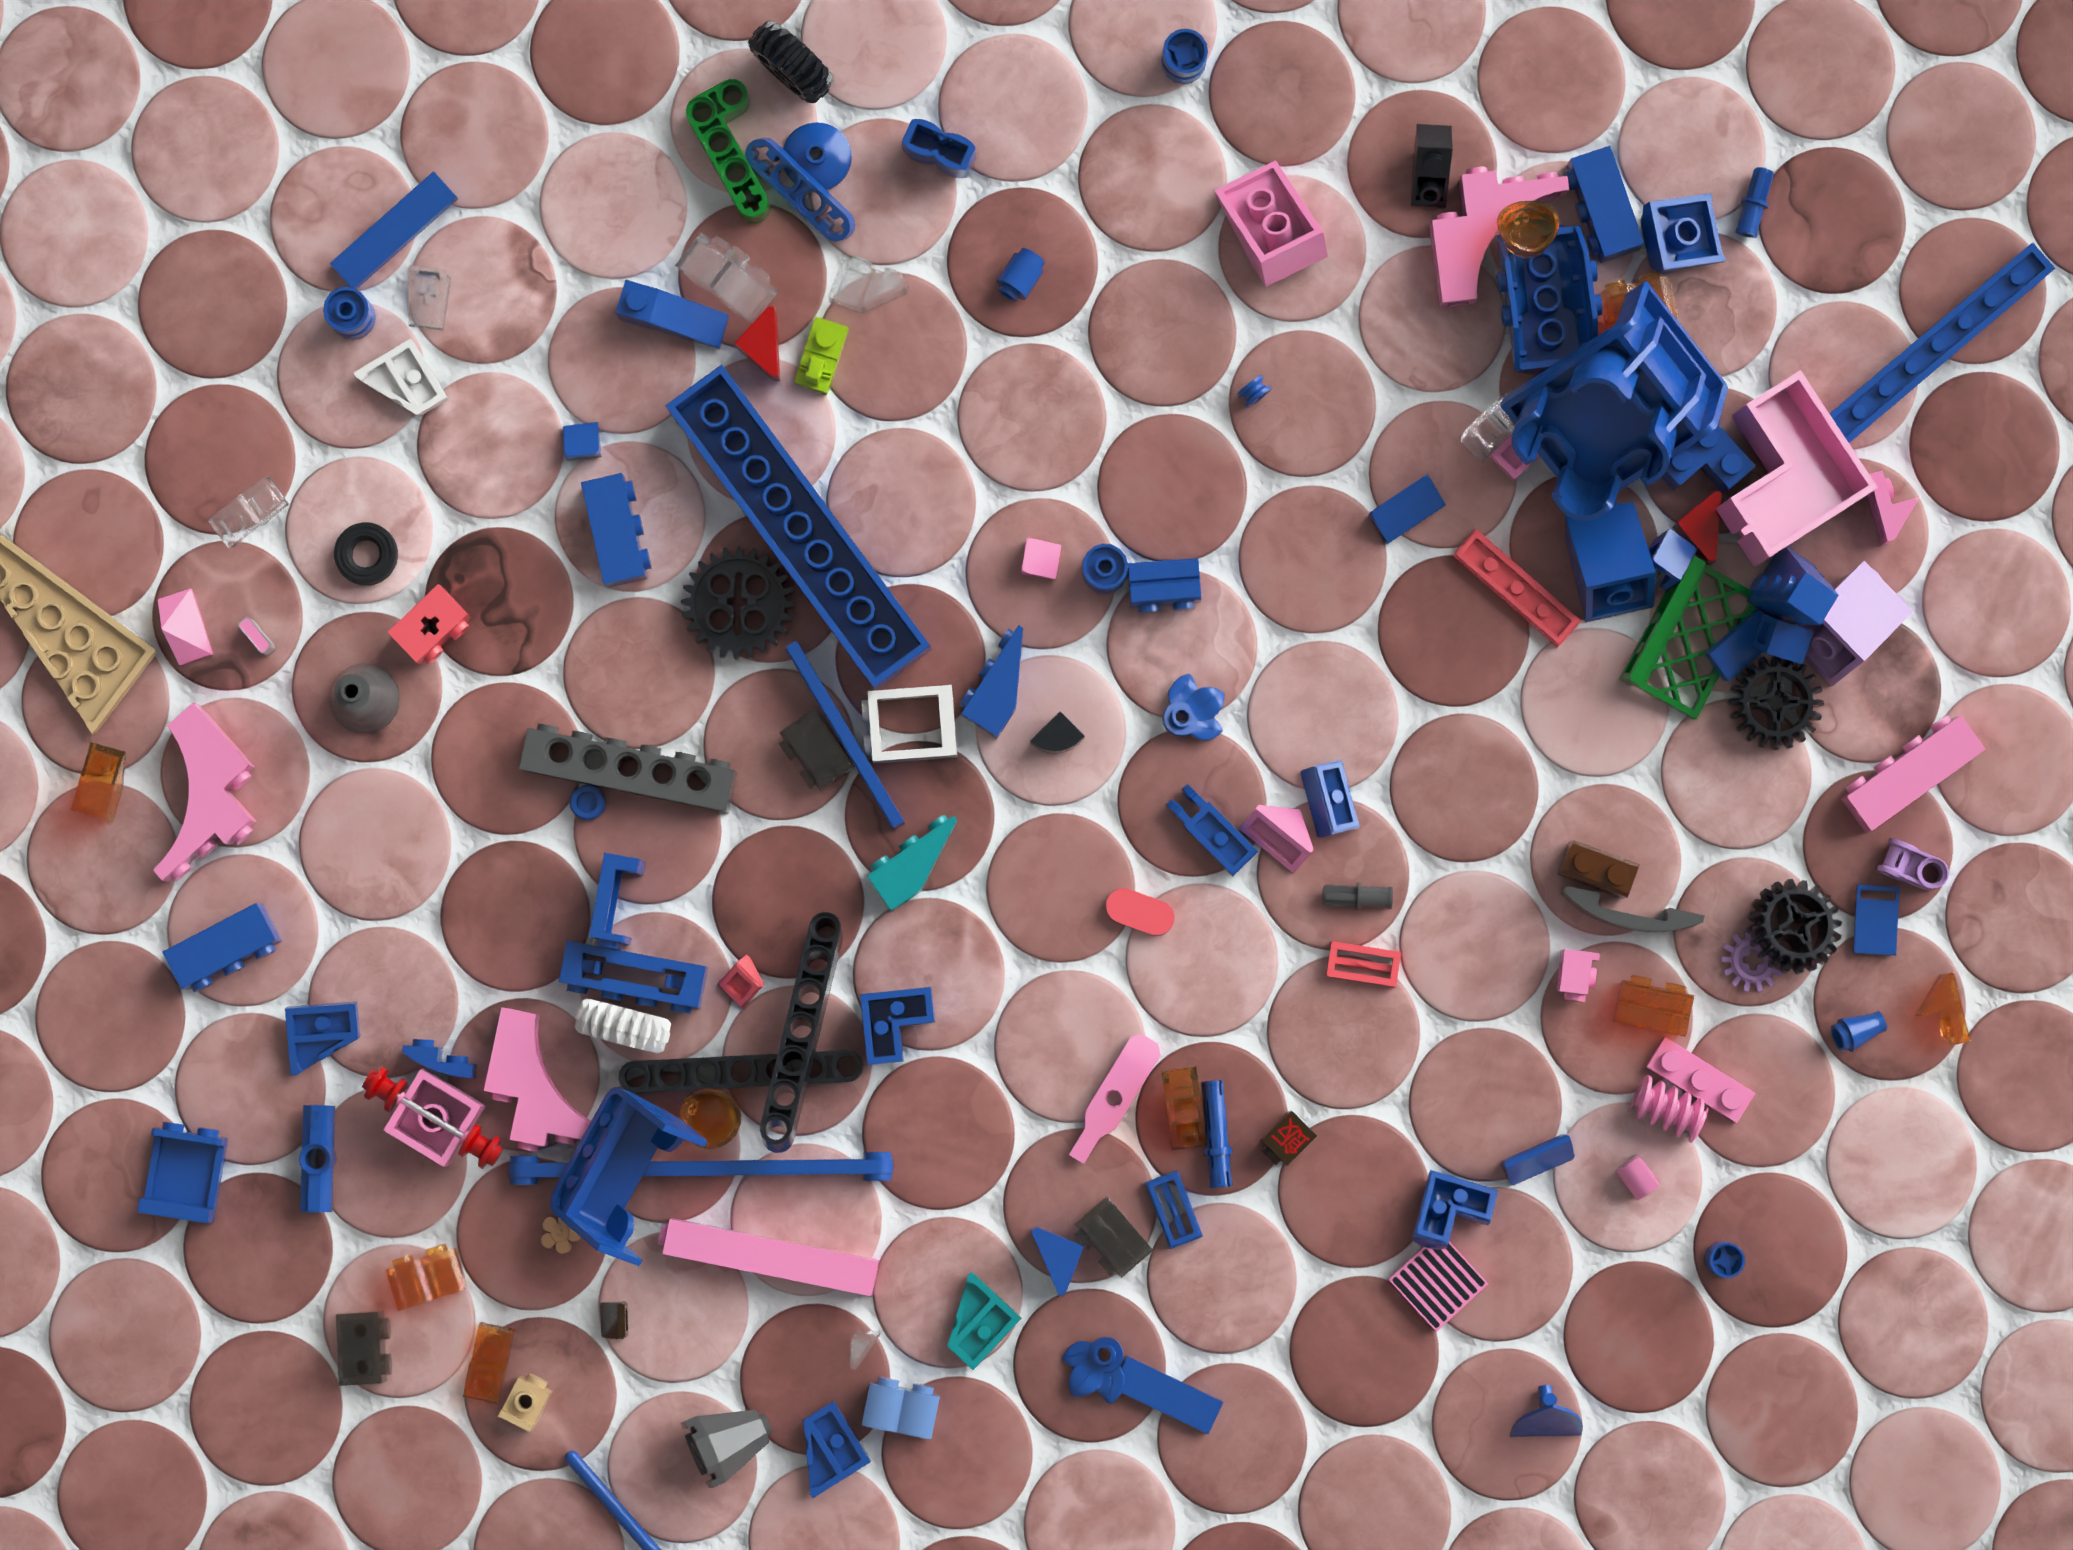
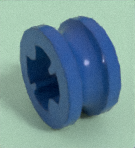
M1262 375L1253 379L1237 393L1239 398H1245V406L1247 408L1257 403L1272 390L1270 385L1266 386L1263 384L1264 378Z

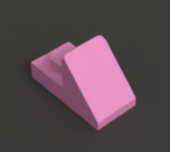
M1883 470L1869 474L1878 488L1867 495L1881 546L1895 540L1919 499L1914 498L1892 504L1891 499L1894 498L1893 485L1889 478L1884 477Z

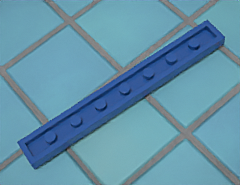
M2033 242L1830 413V416L1848 443L2056 269Z

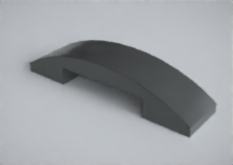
M1563 886L1561 889V895L1578 910L1600 922L1626 930L1667 932L1692 927L1704 921L1705 915L1672 908L1665 909L1663 921L1598 907L1601 893L1570 886Z

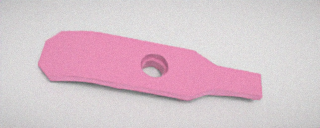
M1143 1034L1130 1037L1085 1111V1129L1071 1150L1070 1156L1084 1164L1098 1140L1117 1128L1161 1056L1158 1043ZM1111 1092H1116L1120 1096V1102L1116 1106H1111L1106 1101L1107 1095Z

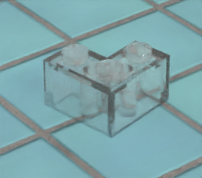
M700 233L675 265L696 285L716 296L733 313L751 324L767 308L778 293L769 283L772 277L757 265L752 268L747 263L751 258L736 246L731 247L717 235L711 239Z

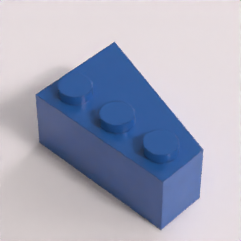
M1787 546L1776 553L1763 574H1759L1753 580L1749 589L1751 593L1746 601L1763 613L1775 616L1787 623L1821 625L1839 594L1829 582L1823 579V574L1816 570L1817 567Z

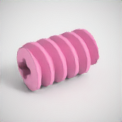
M1649 1075L1644 1076L1640 1081L1629 1107V1111L1633 1107L1637 1108L1638 1120L1646 1113H1649L1650 1125L1652 1126L1660 1118L1663 1119V1131L1665 1132L1672 1124L1676 1125L1677 1137H1680L1685 1130H1688L1690 1143L1697 1138L1709 1110V1107L1704 1110V1100L1702 1098L1696 1099L1691 1104V1094L1688 1092L1683 1093L1678 1099V1089L1674 1086L1665 1093V1083L1663 1081L1657 1082L1652 1087V1077Z

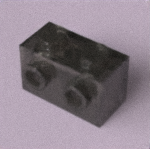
M384 1310L341 1312L336 1314L339 1386L381 1384L386 1382L387 1375L392 1374L391 1353H386L385 1339H390L391 1327L390 1319L384 1318Z

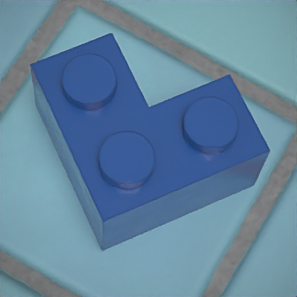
M1718 424L1709 435L1671 458L1662 479L1675 491L1695 472L1701 469L1719 491L1725 494L1755 467V464Z
M932 987L860 994L867 1065L904 1062L901 1026L936 1023Z

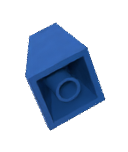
M1634 502L1625 504L1614 503V506L1607 513L1590 521H1579L1566 516L1565 539L1585 623L1653 608L1656 571Z

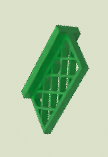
M1693 556L1681 580L1665 591L1619 680L1639 688L1684 715L1696 720L1720 675L1713 667L1710 674L1699 677L1694 657L1704 655L1706 651L1715 645L1710 627L1727 622L1730 632L1735 627L1733 620L1739 618L1737 626L1756 608L1747 603L1742 613L1732 616L1726 596L1739 593L1748 598L1751 591L1707 566L1705 561ZM1705 574L1715 580L1718 594L1702 599L1698 585ZM1723 585L1732 590L1725 592ZM1693 594H1694L1695 601H1694V602H1690V600H1691V598H1692V596H1693ZM1720 598L1725 618L1709 623L1703 603ZM1697 605L1702 625L1685 629L1682 615L1686 608ZM1678 625L1679 632L1673 633ZM1704 629L1709 649L1692 653L1687 634ZM1681 636L1686 655L1669 660L1666 645L1669 639ZM1660 656H1661L1663 662L1657 664V662H1658V660H1659V658H1660ZM1687 660L1692 679L1676 684L1671 664ZM1664 667L1669 682L1668 687L1656 689L1646 683L1654 669ZM1706 680V682H1705V684H1704V686H1703V688H1702L1700 682ZM1694 684L1697 699L1693 707L1689 708L1681 703L1677 688ZM1671 691L1672 697L1666 695L1664 692Z

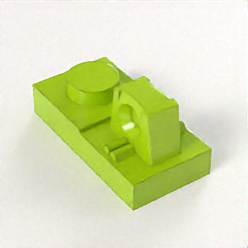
M815 316L794 380L795 385L828 395L849 327Z

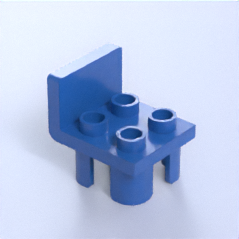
M1645 281L1626 294L1614 326L1505 396L1500 407L1515 425L1511 440L1516 455L1525 465H1528L1535 461L1538 454L1557 477L1552 498L1559 509L1572 519L1590 521L1607 513L1614 506L1620 490L1639 478L1645 486L1653 484L1665 474L1671 458L1709 435L1719 424L1728 386L1657 293Z

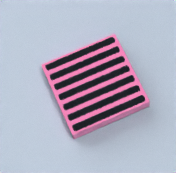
M1450 1241L1447 1248L1442 1250L1426 1247L1420 1248L1388 1278L1436 1332L1488 1285L1484 1278Z

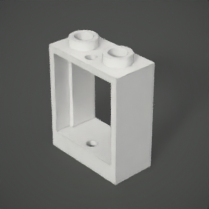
M952 685L867 691L868 700L861 701L863 721H870L871 735H864L865 755L872 756L874 764L958 757ZM939 697L942 747L881 752L878 701Z

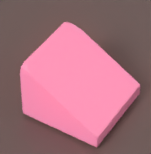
M1027 538L1021 575L1056 580L1061 545Z

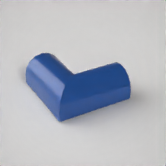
M1430 1170L1412 1240L1420 1246L1430 1249L1442 1250L1447 1248L1455 1216L1488 1226L1491 1222L1498 1190Z

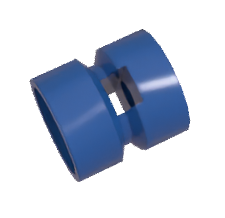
M1180 29L1171 33L1165 40L1161 60L1162 68L1166 76L1173 82L1179 84L1193 83L1204 73L1208 48L1203 36L1195 30Z
M337 288L329 293L324 301L323 312L326 321L337 334L345 339H361L373 329L376 320L375 310L368 299L355 288Z
M1100 544L1090 549L1083 559L1082 575L1085 584L1098 594H1110L1123 586L1127 578L1128 562L1126 555L1121 549L1112 544Z

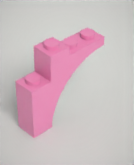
M1487 167L1470 168L1466 170V174L1461 175L1458 184L1463 216L1458 217L1457 212L1442 213L1437 215V220H1432L1429 226L1440 309L1475 304L1478 299L1477 282L1480 265L1485 251L1495 235L1514 217L1516 212L1526 210L1550 199L1565 197L1569 191L1568 176L1558 177L1557 172H1548L1537 175L1536 180L1523 181L1522 176L1505 178L1502 180L1503 184H1498L1496 171L1487 172Z
M196 703L190 704L167 725L182 751L189 782L187 811L180 833L170 851L153 869L162 881L170 882L172 879L176 882L183 878L191 870L189 864L198 855L204 858L217 847L218 844L215 842L217 838H220L224 844L232 845L234 842L237 845L241 844L253 833L251 827L257 822L229 791L232 788L238 790L251 779L252 776L249 772L255 766L202 707Z
M501 1007L484 1091L493 1092L491 1099L512 1103L513 1097L518 1098L509 1140L518 1141L517 1148L534 1152H538L539 1146L546 1147L549 1145L551 1134L556 1135V1142L575 1145L577 1139H582L591 1120L575 1110L563 1098L547 1072L539 1043L540 1015Z

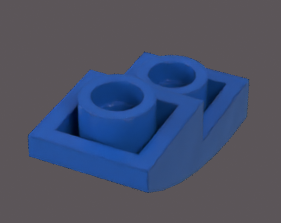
M413 1039L412 1046L403 1045L402 1052L427 1068L452 1076L476 1078L477 1064H468V1057L451 1055H447L446 1062H442L443 1048L434 1047V1040Z

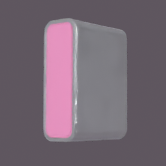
M245 617L238 623V627L260 653L269 656L276 650V646L254 620Z

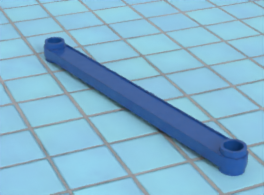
M863 1152V1159L650 1161L643 1176L863 1174V1181L892 1180L893 1159H891V1152ZM510 1156V1163H508L510 1184H538V1177H561L569 1162H538V1156Z

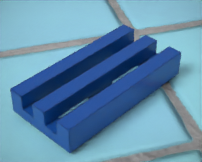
M1178 1170L1145 1182L1170 1249L1203 1237ZM1174 1180L1193 1229L1191 1234L1187 1235L1168 1186V1181ZM1161 1185L1180 1235L1178 1239L1174 1240L1156 1194L1155 1186Z

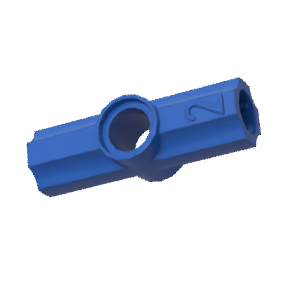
M303 1105L302 1151L299 1156L301 1166L300 1212H332L333 1168L337 1159L336 1152L334 1151L335 1106ZM316 1148L321 1149L326 1155V1162L320 1169L315 1168L310 1163V1154Z

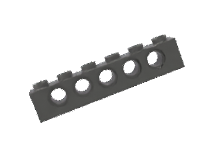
M538 723L537 729L527 728L519 769L523 772L729 813L737 776L735 770L729 769L730 762L710 759L709 765L695 762V755L675 752L674 757L661 755V748L641 745L639 751L626 748L627 741L607 738L606 743L592 741V734L572 730L571 736L558 734V727ZM558 744H566L569 748L568 758L561 763L554 762L551 755L553 748ZM593 751H600L604 756L602 766L596 770L589 769L586 765V757ZM627 758H634L638 762L637 772L630 777L623 776L620 772L621 763ZM661 765H669L673 770L672 779L665 784L657 783L654 777L655 770ZM695 772H703L707 776V785L700 791L691 790L689 787V778Z

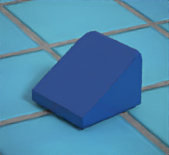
M598 422L563 426L564 455L567 461L602 457Z

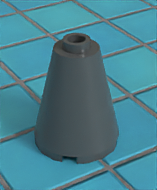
M373 664L353 665L342 671L334 680L329 696L330 708L336 720L346 729L357 733L377 732L389 725L398 712V685L393 677L379 666Z

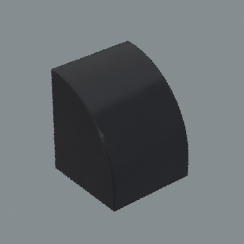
M1060 711L1030 740V744L1043 752L1059 754L1074 749L1085 739V736Z

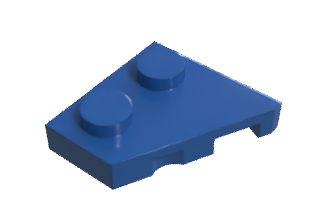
M357 1002L288 1006L285 1008L291 1076L298 1075L306 1068L333 1054V1052L347 1046L360 1037Z

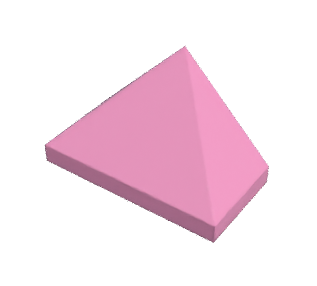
M190 588L158 599L161 629L179 666L214 655L193 590Z
M1258 805L1239 829L1292 873L1299 868L1313 851L1300 809Z

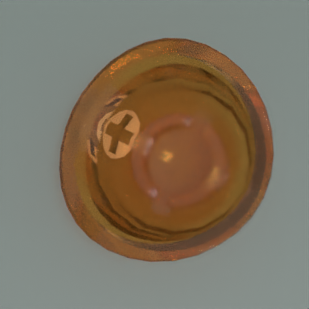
M1519 201L1508 205L1499 213L1497 226L1508 251L1521 258H1533L1542 254L1555 239L1559 229V217L1554 208L1546 203Z
M703 1088L693 1091L685 1098L680 1110V1119L707 1140L705 1147L695 1144L705 1149H716L728 1144L736 1136L741 1125L742 1116L737 1102L728 1093L719 1089Z

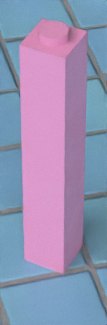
M676 1218L669 1219L668 1225L662 1224L658 1245L664 1246L662 1254L867 1296L873 1295L880 1261L878 1259Z

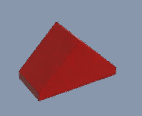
M768 306L739 337L735 345L744 356L771 380L780 381L777 311L775 306Z
M1714 491L1672 527L1678 535L1697 547L1695 555L1705 561L1706 565H1712L1716 562L1720 515L1716 508L1721 505L1722 492Z

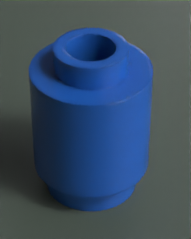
M1021 248L1019 253L1013 254L996 280L1000 286L998 291L1013 302H1016L1017 299L1026 300L1043 274L1042 267L1045 261L1033 251Z

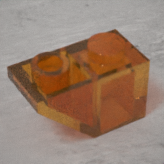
M90 742L71 810L114 821L124 785L125 751Z
M1196 1066L1161 1071L1172 1150L1206 1146L1202 1097Z

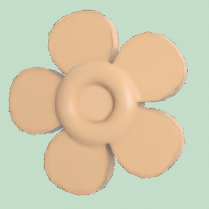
M548 1217L542 1224L544 1230L550 1232L542 1236V1245L548 1249L556 1245V1250L560 1254L570 1252L571 1243L568 1240L577 1242L581 1238L560 1218H558L557 1222L555 1218Z

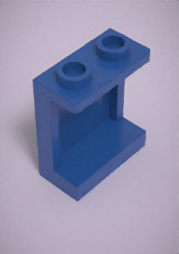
M604 853L589 937L598 939L597 946L621 950L622 944L631 945L632 938L612 934L622 873L643 876L645 861L633 857Z
M163 1122L162 1128H152L151 1135H154L145 1195L144 1198L139 1199L137 1212L202 1223L214 1222L228 1138L218 1137L219 1130L198 1127L197 1133L184 1132L183 1124Z

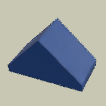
M1035 1227L1031 1229V1232L1059 1296L1066 1294L1084 1245L1040 1227Z

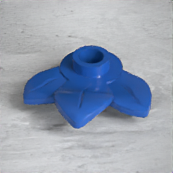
M1190 674L1178 678L1168 691L1170 705L1165 709L1162 716L1165 729L1177 737L1191 735L1200 741L1216 738L1223 732L1220 723L1214 717L1223 707L1224 693L1213 687L1197 689L1195 681ZM1176 714H1183L1186 717V723H1179L1176 720Z
M1101 1337L1093 1343L1085 1341L1076 1342L1066 1350L1062 1359L1069 1366L1074 1367L1069 1378L1070 1394L1073 1397H1082L1098 1390L1107 1403H1114L1121 1395L1125 1385V1375L1120 1367L1124 1359V1351L1121 1344L1114 1338ZM1103 1348H1107L1111 1354L1110 1359L1106 1362L1100 1357V1352Z

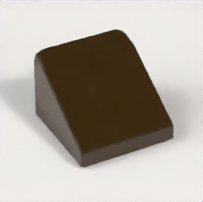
M626 1301L601 1303V1336L611 1339L626 1338L628 1336V1303Z

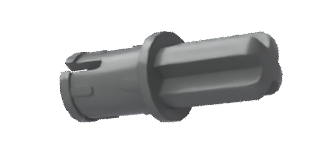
M1357 883V886L1324 885L1322 902L1324 905L1356 907V910H1360V907L1392 909L1393 887L1361 886V883Z

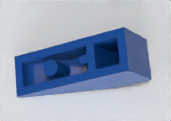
M625 280L616 309L619 320L720 349L729 315L630 280Z

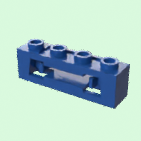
M567 940L559 982L566 983V991L587 994L588 988L602 990L601 997L622 1001L623 994L636 996L635 1004L656 1007L657 1001L671 1003L670 1010L691 1014L692 1007L701 1009L708 967ZM586 954L606 957L605 962L661 973H665L666 969L686 972L685 978L666 975L664 987L680 990L679 996L662 993V988L604 977H602V981L586 979L585 972L601 975L604 964L603 962L587 960Z

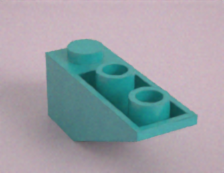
M945 814L927 826L931 832L920 839L916 835L910 837L898 846L902 852L895 857L889 859L885 855L869 866L873 872L867 875V877L892 912L922 891L958 822L955 816L947 819Z

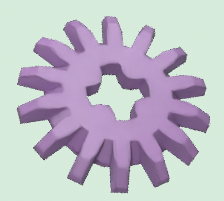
M1745 929V939L1741 940L1737 934L1732 936L1736 943L1735 947L1725 944L1724 949L1731 952V957H1721V962H1729L1731 967L1723 972L1725 975L1733 972L1736 974L1732 981L1734 986L1740 980L1745 981L1744 991H1749L1751 983H1755L1757 991H1763L1762 981L1765 980L1770 986H1773L1775 983L1770 978L1771 974L1773 973L1781 977L1782 973L1775 967H1768L1770 959L1768 955L1762 958V964H1757L1754 971L1750 970L1749 964L1743 963V957L1749 956L1750 950H1756V955L1762 950L1760 945L1755 947L1749 946L1750 941L1755 939L1756 936L1751 937Z

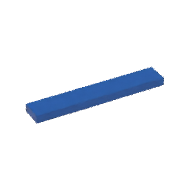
M795 641L786 646L787 649L785 650L891 828L896 830L905 824L903 818L798 642Z

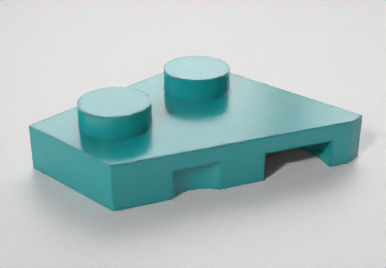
M971 1271L967 1277L947 1347L974 1370L1022 1318Z

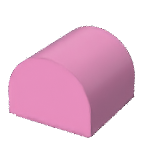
M1637 1154L1616 1170V1173L1636 1200H1640L1659 1187V1181Z

